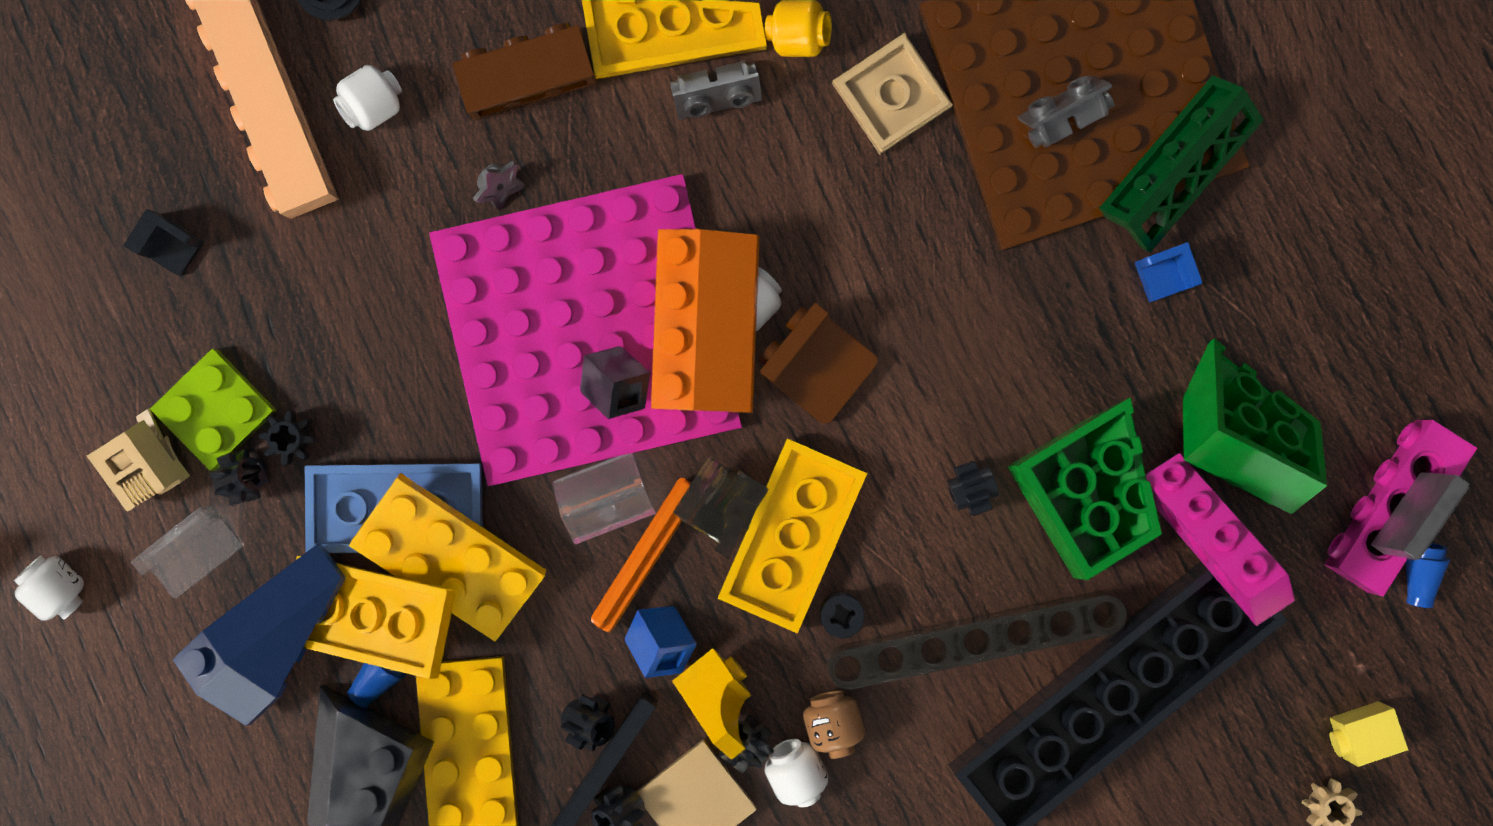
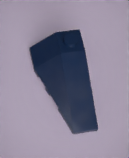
M317 544L201 631L172 660L196 695L245 726L252 725L283 694L288 685L285 683L294 663L301 661L307 650L304 647L315 625L322 623L346 577L323 545Z

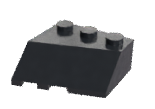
M321 685L308 808V825L399 826L434 741L368 707L362 708L356 705L349 697L326 685Z

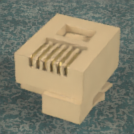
M150 408L136 416L138 421L136 425L87 455L127 512L157 493L162 495L190 476L176 457L169 437L163 438Z

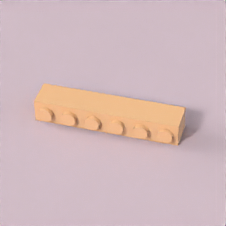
M185 0L192 11L196 9L202 22L201 25L197 26L199 36L208 51L213 49L219 65L213 67L216 78L223 90H229L235 103V105L230 107L232 117L240 131L246 130L251 142V146L247 147V153L254 168L257 171L262 170L268 186L263 187V191L271 209L274 212L279 211L281 215L292 219L339 200L258 0Z

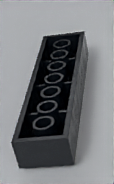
M1200 561L948 765L995 826H1034L1281 627L1287 620L1279 611L1256 626Z

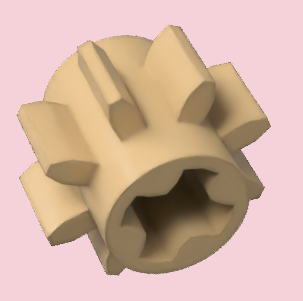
M1332 778L1328 782V787H1319L1312 783L1313 792L1309 799L1302 800V804L1310 808L1312 812L1306 820L1312 826H1320L1321 824H1323L1322 826H1351L1355 816L1362 815V811L1355 808L1352 802L1358 794L1350 788L1341 791V783ZM1332 801H1334L1332 805L1335 809L1333 813H1331V808L1329 807Z

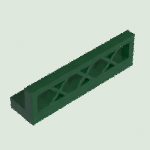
M1212 75L1099 207L1107 219L1126 228L1138 245L1145 251L1151 253L1264 121L1246 90L1241 86ZM1242 111L1245 119L1234 132H1230L1233 119ZM1211 145H1214L1212 157L1205 165H1202L1205 151ZM1186 178L1184 190L1177 198H1173L1175 186L1181 179ZM1153 212H1157L1155 224L1146 233L1141 226Z

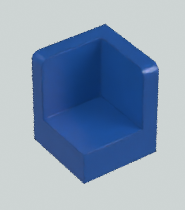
M1188 242L1135 262L1149 302L1202 284V279Z
M674 606L637 610L625 636V642L645 678L683 673L697 645Z

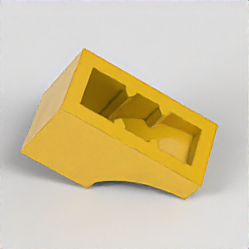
M712 648L672 682L712 743L732 760L745 750L739 735L738 721L742 705L751 694L742 682L747 675L732 656L725 660Z

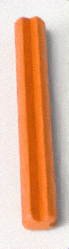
M679 478L591 616V621L598 628L611 632L616 627L700 494V489L694 483L685 478Z

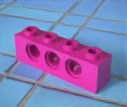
M1415 420L1414 423L1408 424L1402 430L1397 439V444L1400 446L1391 460L1384 461L1374 475L1376 484L1368 496L1362 497L1355 504L1351 512L1352 522L1345 533H1340L1333 539L1327 553L1330 556L1324 565L1367 593L1384 597L1408 559L1383 554L1377 549L1370 553L1366 546V540L1372 531L1375 530L1379 533L1392 515L1390 511L1392 497L1398 494L1403 499L1416 480L1413 472L1415 461L1419 457L1423 459L1426 466L1425 473L1460 476L1477 450L1475 446L1434 420Z
M1180 453L1146 474V479L1151 484L1156 509L1256 626L1295 601L1287 572L1193 467L1184 460Z

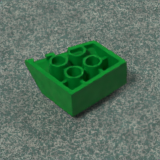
M1213 338L1208 343L1183 396L1184 460L1198 469H1203L1227 481L1234 487L1241 488L1270 505L1293 514L1327 486L1321 422L1282 391L1278 390L1273 393L1268 391L1256 379L1257 372L1245 362L1238 367L1222 354L1226 347Z
M1131 397L1078 423L1007 466L1074 579L1089 580L1162 535L1151 484L1146 479L1141 457L1143 450L1140 437L1136 435L1131 414L1134 413Z

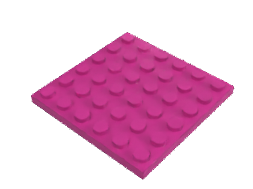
M683 174L429 232L487 486L742 428L738 412L651 409L658 229H696ZM621 346L650 372L646 406L643 410L607 419L580 392L584 355Z

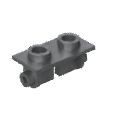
M745 60L737 63L715 67L718 81L711 83L707 70L678 75V80L670 82L678 120L690 117L701 118L711 112L728 108H743L751 103L762 101L759 75L756 71L755 63L746 64Z
M1090 75L1077 78L1067 85L1068 90L1055 97L1046 96L1035 100L1028 106L1029 110L1017 116L1020 122L1033 129L1028 132L1033 146L1037 148L1043 145L1046 148L1073 133L1067 118L1073 116L1077 127L1082 129L1109 114L1108 110L1114 107L1113 99L1106 91L1112 88L1111 83Z

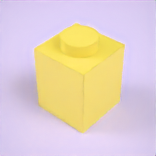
M1379 701L1330 717L1334 730L1329 733L1333 749L1339 757H1343V759L1357 767L1408 750L1395 709Z

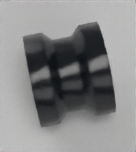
M842 591L832 593L824 599L820 606L819 614L822 625L826 632L833 637L841 639L852 637L863 626L865 618L863 608L857 598L850 593Z

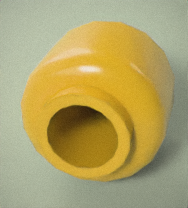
M781 0L776 5L773 15H767L766 40L773 42L774 49L780 56L816 57L821 52L823 46H828L830 43L832 32L831 16L829 11L823 10L818 1Z

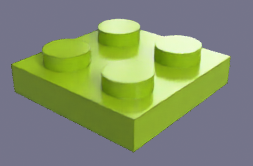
M213 348L150 408L210 471H215L220 467L217 461L219 456L236 452L268 420L269 416H273L277 412L218 349Z

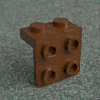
M815 302L809 310L801 305L785 325L792 332L784 342L780 344L774 339L758 360L764 364L759 374L820 423L827 424L834 419L875 368L877 357L827 317L829 313Z

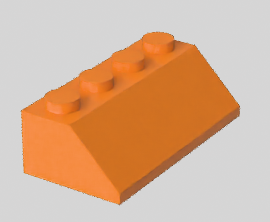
M658 229L651 409L753 413L759 235L702 229Z

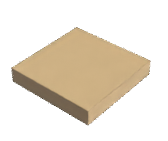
M905 33L832 81L833 86L879 155L953 105Z
M704 739L636 791L641 796L645 809L659 826H737L757 810V806Z

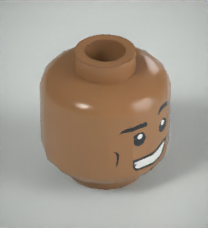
M843 690L829 691L812 697L810 699L811 705L803 712V719L812 748L817 752H828L831 759L853 754L855 752L854 745L859 743L865 736V728L857 701L851 696H844Z

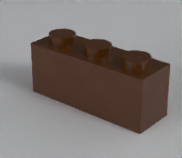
M569 23L553 25L545 29V35L533 39H528V36L525 35L510 38L503 42V48L487 52L486 48L467 51L461 55L462 60L452 63L466 112L473 121L597 84L579 25L570 27Z

